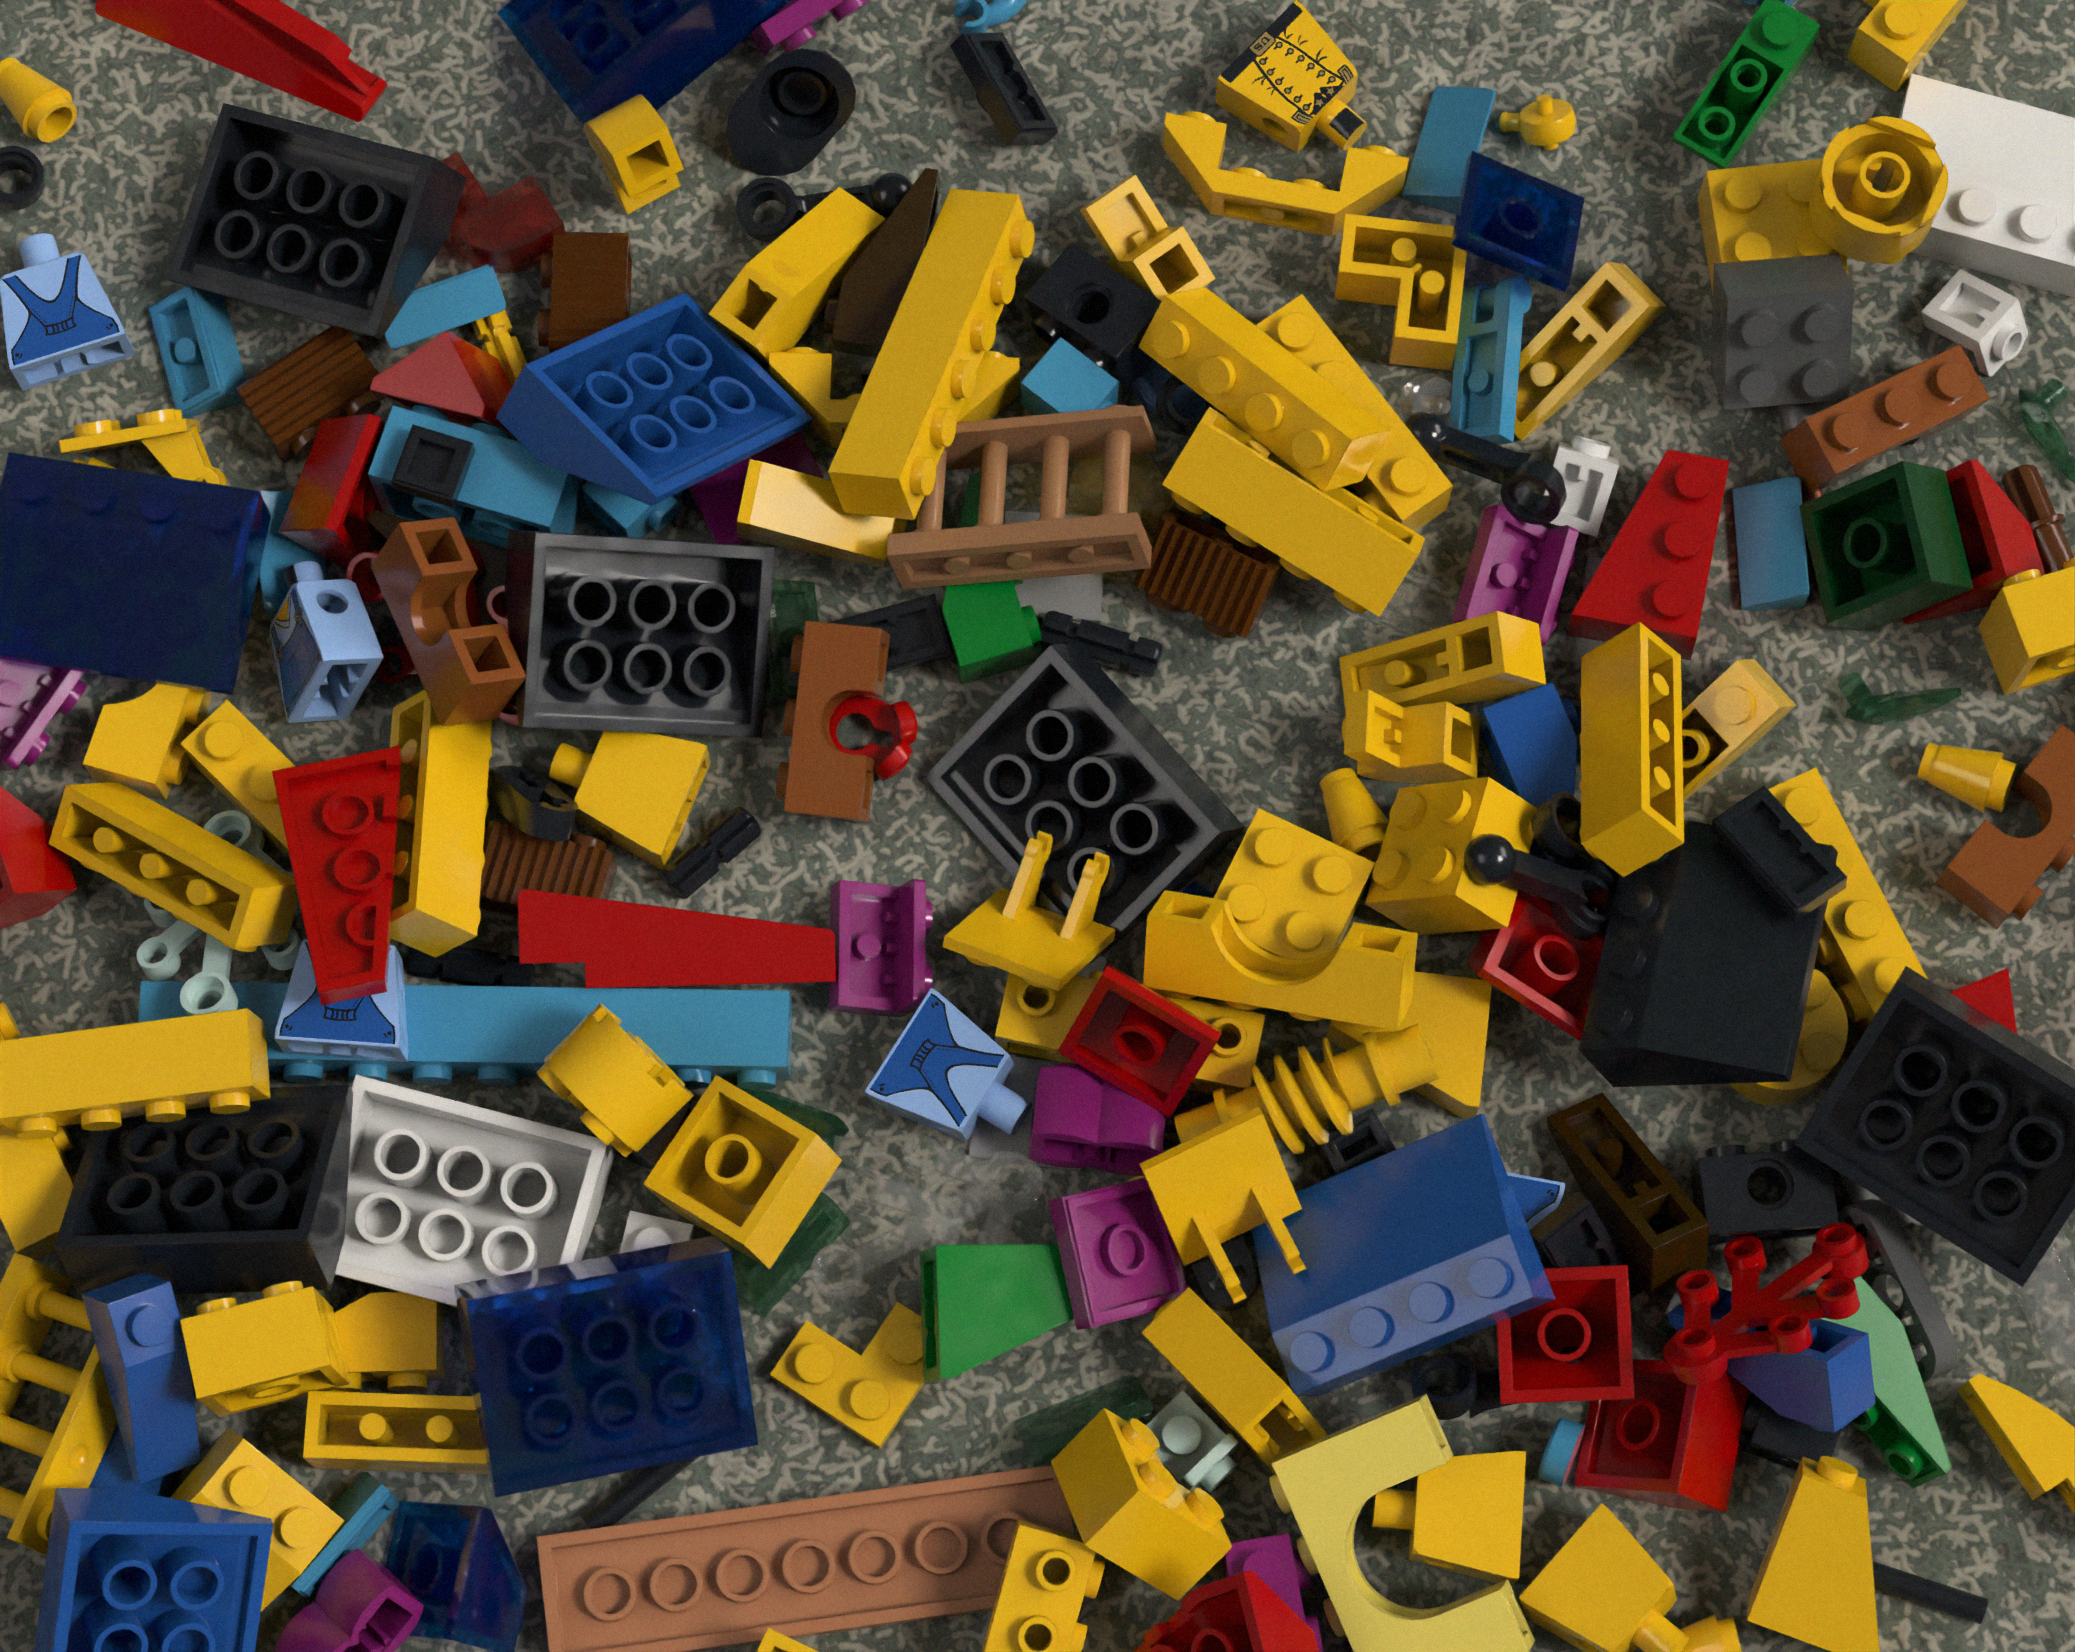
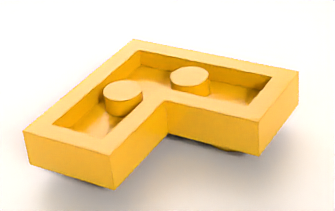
M897 1301L862 1355H859L806 1320L770 1373V1376L773 1380L880 1450L924 1384L922 1317Z

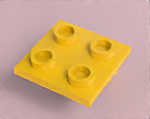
M172 408L137 414L138 427L121 429L119 420L111 421V419L74 425L75 438L59 440L61 453L72 454L143 443L182 487L184 495L193 502L197 500L204 501L205 496L202 485L204 480L207 482L210 498H222L227 491V478L220 469L212 466L199 434L201 432L200 421L183 419L181 409L174 410Z
M1038 831L1037 838H1030L1012 889L1008 890L1001 887L944 936L943 948L964 955L973 964L985 967L994 966L1020 976L1026 983L1034 987L1052 988L1059 991L1114 941L1116 929L1093 921L1100 890L1108 874L1110 857L1096 852L1094 860L1088 859L1086 861L1067 917L1035 906L1044 865L1048 860L1053 843L1052 835Z
M1259 1106L1139 1164L1183 1265L1186 1266L1208 1255L1234 1304L1247 1297L1221 1244L1265 1223L1293 1275L1306 1269L1299 1256V1250L1282 1220L1301 1210L1302 1207Z

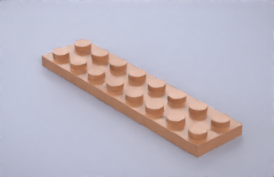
M1047 1465L537 1536L549 1652H703L760 1644L768 1628L791 1639L989 1612L994 1607L1017 1520L1020 1519L1074 1534L1071 1511L1053 1466Z

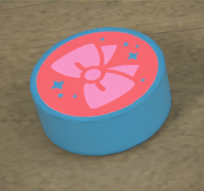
M1565 1417L1557 1420L1540 1463L1538 1475H1540L1541 1480L1560 1487L1564 1486L1577 1455L1585 1425Z

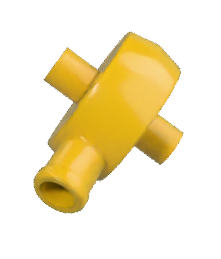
M1542 94L1536 98V102L1525 106L1520 113L1502 112L1499 118V127L1502 132L1520 131L1525 142L1531 145L1543 146L1545 150H1554L1558 148V143L1569 139L1574 134L1576 115L1569 102L1561 99H1552L1549 94Z

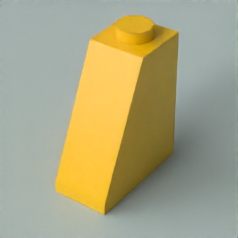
M750 459L737 518V537L884 568L887 558L888 534L905 533L907 519L844 513L832 481Z
M1414 971L1412 1004L1397 1031L1417 1023L1420 1024L1435 1059L1440 1078L1413 1088V1090L1462 1119L1472 1118L1476 1116L1480 1105L1492 984L1481 979ZM1328 1019L1327 1039L1346 1050L1364 1044L1363 1034L1366 1031L1357 1029L1352 1023ZM1385 1030L1374 1033L1378 1039L1396 1031Z
M1190 1287L1176 1299H1172L1162 1305L1154 1315L1152 1322L1141 1332L1169 1365L1274 1475L1276 1473L1271 1463L1282 1454L1328 1435L1289 1386Z
M1802 1456L1747 1601V1621L1831 1652H1880L1866 1479L1857 1476L1858 1470L1855 1467L1829 1456H1821L1818 1462Z

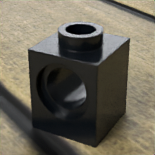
M1751 1392L1746 1402L1741 1431L1748 1433L1742 1451L1796 1472L1802 1456L1817 1462L1821 1456L1832 1457L1842 1429L1835 1433L1818 1431L1808 1424L1783 1417Z

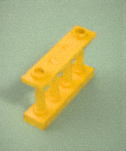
M14 1252L0 1283V1442L43 1459L26 1495L0 1486V1515L14 1520L7 1536L8 1539L47 1556L55 1489L89 1488L118 1422L96 1344L83 1371L37 1356L54 1319L92 1332L84 1301L65 1295L71 1279L35 1259ZM26 1380L71 1396L55 1433L9 1417Z

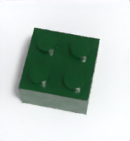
M1901 461L1799 506L1827 624L1871 631L1974 589L1945 470Z

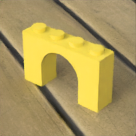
M1427 1394L1282 1454L1271 1463L1276 1473L1269 1477L1273 1495L1284 1514L1293 1512L1303 1535L1296 1539L1300 1557L1310 1575L1320 1574L1330 1597L1323 1601L1328 1621L1337 1637L1347 1636L1353 1652H1529L1535 1639L1508 1579L1440 1607L1414 1609L1395 1604L1380 1595L1368 1583L1359 1568L1354 1551V1530L1359 1513L1366 1501L1384 1489L1446 1464L1453 1456Z

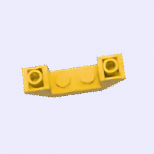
M1187 111L1181 113V115L1166 112L1163 149L1212 215L1332 237L1343 230L1345 213L1366 216L1403 192L1409 158L1397 156L1389 148L1377 145H1368L1361 149L1348 147L1340 191L1327 189L1324 184L1311 179H1296L1291 183L1267 178L1264 173L1252 168L1238 167L1231 171L1222 170L1220 168L1225 148L1227 124L1216 122L1213 117L1201 112Z
M793 347L785 352H770V376L813 418L810 427L831 448H838L861 394L850 395L845 400L834 399L832 353H820L816 349L809 347ZM995 351L984 352L976 372L974 392L970 398H965L956 419L957 423L993 419L1020 394V358L1007 357Z

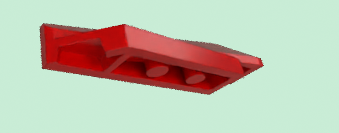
M97 0L95 10L99 16L356 122H360L365 118L387 88V83L382 78L375 76L348 59L352 50L337 35L279 0Z
M523 889L518 894L519 964L585 962L586 988L836 982L835 934L828 928Z

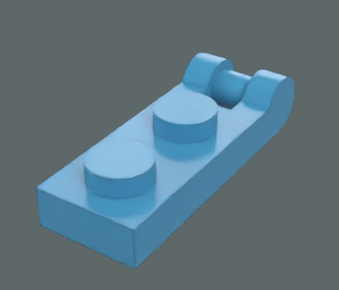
M1516 276L1500 280L1494 288H1490L1486 284L1469 286L1464 288L1462 293L1458 340L1454 359L1449 427L1497 445L1514 442L1523 315L1529 311L1532 303L1530 286L1523 277Z

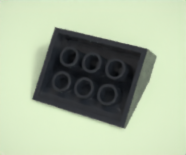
M223 103L166 279L173 283L381 340L448 238L467 177L431 156Z
M509 529L505 580L509 639L527 676L515 693L518 726L762 738L775 548L737 543Z
M1079 643L1050 645L924 776L1014 878L1017 876L1029 839H1036L1038 831L1052 835L1051 852L1044 865L1035 901L1043 909L1067 917L1086 861L1088 859L1094 860L1096 852L1110 857L1108 874L1100 890L1093 921L1116 929L1114 941L1090 963L1096 961L1144 921L1164 890L1178 892L1198 875L1245 828Z
M1684 820V843L1625 877L1619 874L1578 1050L1612 1087L1790 1082L1828 900L1794 923L1711 831L1712 824ZM1817 843L1836 864L1838 855L1836 849L1831 845Z
M1905 966L1794 1145L2023 1287L2075 1209V1070Z
M350 1085L270 1088V1099L250 1101V1109L245 1112L216 1114L210 1112V1107L186 1110V1117L178 1121L150 1122L143 1115L121 1118L122 1125L115 1129L91 1131L54 1246L79 1296L82 1297V1293L142 1272L170 1281L174 1294L262 1292L267 1287L289 1281H301L303 1288L313 1286L316 1290H331L345 1238L353 1091Z

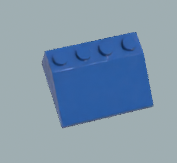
M686 292L524 365L496 416L517 438L519 443L538 461L650 506L808 428L813 421V418Z
M1484 1114L1476 1115L1296 1192L1302 1209L1282 1219L1306 1267L1305 1270L1295 1275L1291 1272L1267 1225L1263 1223L1251 1229L1271 1333L1293 1393L1296 1396L1324 1395L1555 1300Z
M56 1488L34 1652H255L273 1529L271 1518L127 1489Z

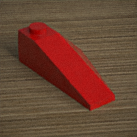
M1251 1570L1192 1590L1180 1601L1183 1607L1165 1623L1155 1624L1143 1635L1145 1641L1133 1651L1319 1652L1314 1631Z

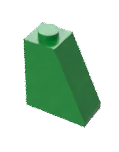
M1058 1244L934 1245L920 1252L924 1384H938L952 1379L1074 1319Z

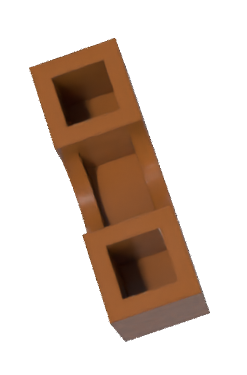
M1961 344L1805 418L1779 442L1798 477H1800L1808 495H1811L1860 471L1878 457L1908 441L1910 445H1913L1962 421L1987 402L1990 397Z
M455 517L399 523L372 563L371 569L441 727L497 719L527 676L503 623L471 627L466 611V592L478 568Z
M805 621L804 636L796 635L794 637L791 651V672L799 674L797 699L788 698L783 721L784 736L792 737L789 762L781 761L776 781V797L778 800H785L783 812L796 816L869 823L876 760L868 756L842 753L831 739L829 725L835 708L844 700L859 695L883 697L890 634L883 629Z
M2064 725L2057 729L2012 787L2013 790L2028 800L2037 811L2040 821L2039 833L2027 838L2012 837L2003 833L1985 819L1936 881L1938 885L1995 929L2000 927L2009 914L2018 921H2021L2044 892L2034 884L2044 870L2050 867L2059 874L2075 854V838L2073 837L2075 833V734Z

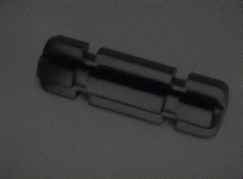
M1054 610L1048 611L1043 619L1040 628L1042 641H1039L1043 647L1048 648L1050 645L1079 643L1095 662L1117 669L1120 668L1121 664L1129 666L1128 672L1147 678L1153 677L1158 669L1162 656V645L1157 641L1140 636L1138 641H1133L1129 639L1130 633L1084 619L1081 620L1080 624L1073 623V616Z
M457 946L436 958L412 947L408 955V969L412 975L434 979L436 974L444 977V981L470 986L532 987L535 975V965L519 964V956L508 954L505 960L501 959L497 952Z

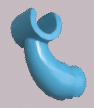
M958 0L954 8V16L956 18L970 14L979 18L976 21L964 23L961 26L960 35L962 33H986L989 27L1005 23L1017 15L1025 6L1027 0H993L989 4L985 0Z

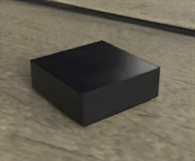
M413 424L391 480L393 489L454 508L476 451L474 444Z

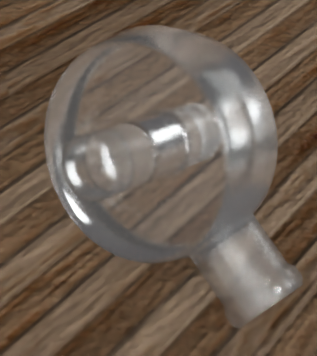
M1433 373L1422 374L1412 378L1405 385L1400 397V411L1404 420L1414 413L1428 411L1439 415L1448 426L1452 384L1444 377Z

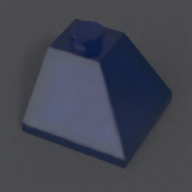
M1472 151L1467 158L1451 245L1513 275L1523 277L1546 288L1565 292L1571 282L1585 198Z
M400 1501L385 1567L424 1605L422 1615L407 1639L470 1652H515L517 1638L523 1626V1611L528 1589L492 1510L481 1506Z

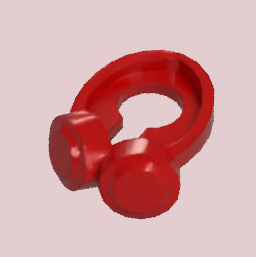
M859 695L844 700L835 708L830 719L829 729L833 743L842 753L868 756L876 760L874 773L882 781H885L886 779L893 778L909 762L910 755L913 752L910 744L916 741L918 725L915 712L906 700L890 705L875 697ZM859 714L867 717L875 730L891 733L894 742L888 747L869 743L866 747L859 750H850L839 742L837 728L845 717Z

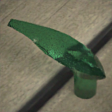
M2050 379L2035 393L2020 389L2019 407L2027 432L2041 453L2075 484V456L2067 444L2064 430L2058 425L2051 412L2068 397L2067 388L2061 381Z
M1859 672L1846 675L1838 683V688L1850 705V708L1846 711V717L1853 721L1870 725H1884L1911 719L1961 696V687L1928 689L1915 692L1893 691L1888 694L1874 696Z
M740 1088L818 1134L832 1150L835 1137H843L849 1131L845 1122L838 1116L773 1092Z

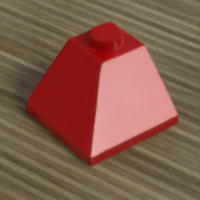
M1970 459L1945 471L1974 589L1902 618L1904 624L1910 625L1991 606V602L1996 598L2001 588L2004 587L2003 582L2008 578L2031 569H2039L2041 576L2046 575L2030 523L1978 460Z
M1 786L0 930L46 914L78 889L73 876L71 861L64 852L49 845L53 826Z

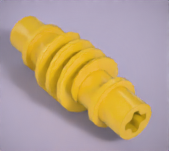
M1419 1023L1378 1039L1374 1032H1366L1363 1034L1364 1044L1339 1054H1335L1329 1040L1323 1037V1062L1317 1063L1306 1047L1302 1045L1298 1047L1300 1071L1293 1073L1280 1055H1276L1273 1057L1275 1080L1271 1082L1266 1079L1256 1064H1253L1252 1073L1255 1086L1232 1095H1228L1224 1088L1213 1091V1102L1174 1116V1121L1182 1144L1259 1106L1274 1141L1282 1139L1293 1154H1300L1304 1152L1305 1148L1304 1128L1319 1145L1328 1143V1119L1332 1121L1342 1135H1350L1353 1133L1354 1128L1352 1110L1361 1109L1384 1099L1387 1100L1390 1107L1401 1104L1400 1093L1439 1079V1071Z

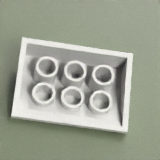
M1911 73L1899 118L1917 125L1929 134L1936 143L1935 150L1940 156L1943 166L1945 163L1948 171V188L1942 205L1927 236L1911 253L2075 298V118Z
M356 1075L352 1086L353 1106L345 1238L335 1275L555 1333L572 1280L576 1277L599 1214L615 1158V1152L611 1144L607 1146L596 1137Z

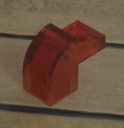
M458 151L441 160L447 166L467 177L449 232L454 249L463 259L477 268L489 264V267L493 266L495 273L508 274L524 271L540 264L542 252L553 251L554 232H566L565 226L532 175L489 199Z

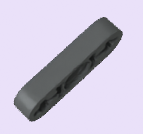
M1874 1199L1864 1200L1840 1209L1837 1212L1839 1223L1853 1226L1855 1231L1864 1238L1869 1266L1860 1276L1903 1323L1923 1383L1949 1373L1957 1361L1955 1339L1893 1213L1885 1204ZM1865 1226L1869 1234L1867 1236H1864L1862 1228ZM1882 1257L1884 1263L1877 1265L1875 1259ZM1888 1275L1895 1278L1902 1289L1903 1302L1901 1307L1895 1305L1887 1294L1886 1278ZM1911 1317L1914 1323L1907 1325L1904 1319ZM1922 1345L1926 1348L1927 1355L1925 1356L1922 1355L1920 1350Z

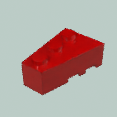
M1667 449L1572 611L1567 636L1606 642L1636 623L1641 622L1679 653L1681 659L1691 661L1700 625L1730 464L1729 460Z

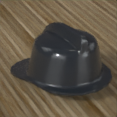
M801 48L783 52L764 67L740 95L729 113L726 135L732 153L744 167L760 175L785 176L800 171L816 158L834 135L846 124L855 108L856 88L851 74L839 60L833 58L826 50L822 52Z

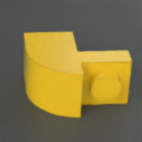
M638 94L584 123L589 144L600 158L616 199L627 215L681 186L676 173L684 170L668 127L642 94Z
M1136 175L1127 176L1079 209L1110 258L1106 261V264L1160 301L1167 294L1202 288L1216 279L1184 227H1168Z
M1371 690L1347 693L1346 717L1342 723L1344 754L1357 760L1358 775L1377 781L1433 784L1477 778L1480 718L1447 701L1402 707Z

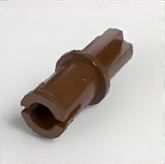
M2025 464L2009 470L2002 476V484L2008 498L2030 523L2045 574L2064 569L2063 564L2074 557L2061 526L2066 521L2064 515L2056 514L2037 467Z

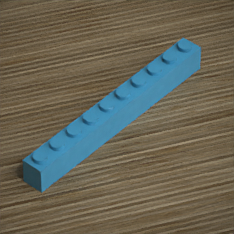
M141 981L138 1023L187 1016L180 1003V992L186 982ZM230 982L238 997L237 1010L248 1008L266 1022L269 1072L283 1073L284 1080L294 1083H318L322 1081L323 1073L348 1074L350 1082H354L356 1075L387 1082V1074L413 1075V1082L418 1084L447 1085L452 1083V1075L478 1076L477 1082L483 1085H515L517 1083V1076H538L536 1072L545 1064L544 1058L599 1003L605 1005L622 1020L619 1025L626 1032L630 1031L634 1036L638 1035L683 1081L686 1089L708 1088L711 1079H714L716 1075L722 1079H737V1087L748 1090H769L776 1087V1080H791L793 1004L790 991L404 985L409 1054L408 1062L284 1053L274 1037L289 983Z

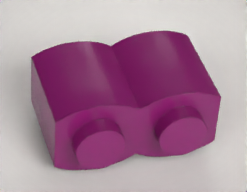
M1060 1063L1054 1067L1039 1068L1034 1094L1028 1159L1056 1167L1085 1168L1093 1166L1099 1170L1119 1175L1144 1176L1139 1164L1161 1154L1163 1151L1166 1115L1079 1064Z
M357 1548L344 1556L330 1570L318 1590L315 1602L303 1608L288 1622L279 1635L273 1652H393L409 1637L422 1615L424 1605L388 1568Z

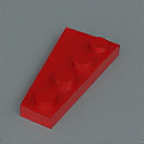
M400 746L272 771L321 1006L387 992L402 771Z

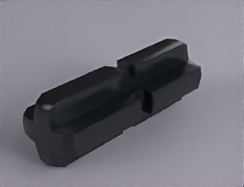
M742 806L736 807L704 834L706 838L704 843L700 844L696 841L663 870L662 875L665 883L680 898H688L720 871L718 868L720 862L724 861L728 864L760 836L761 829L758 821Z

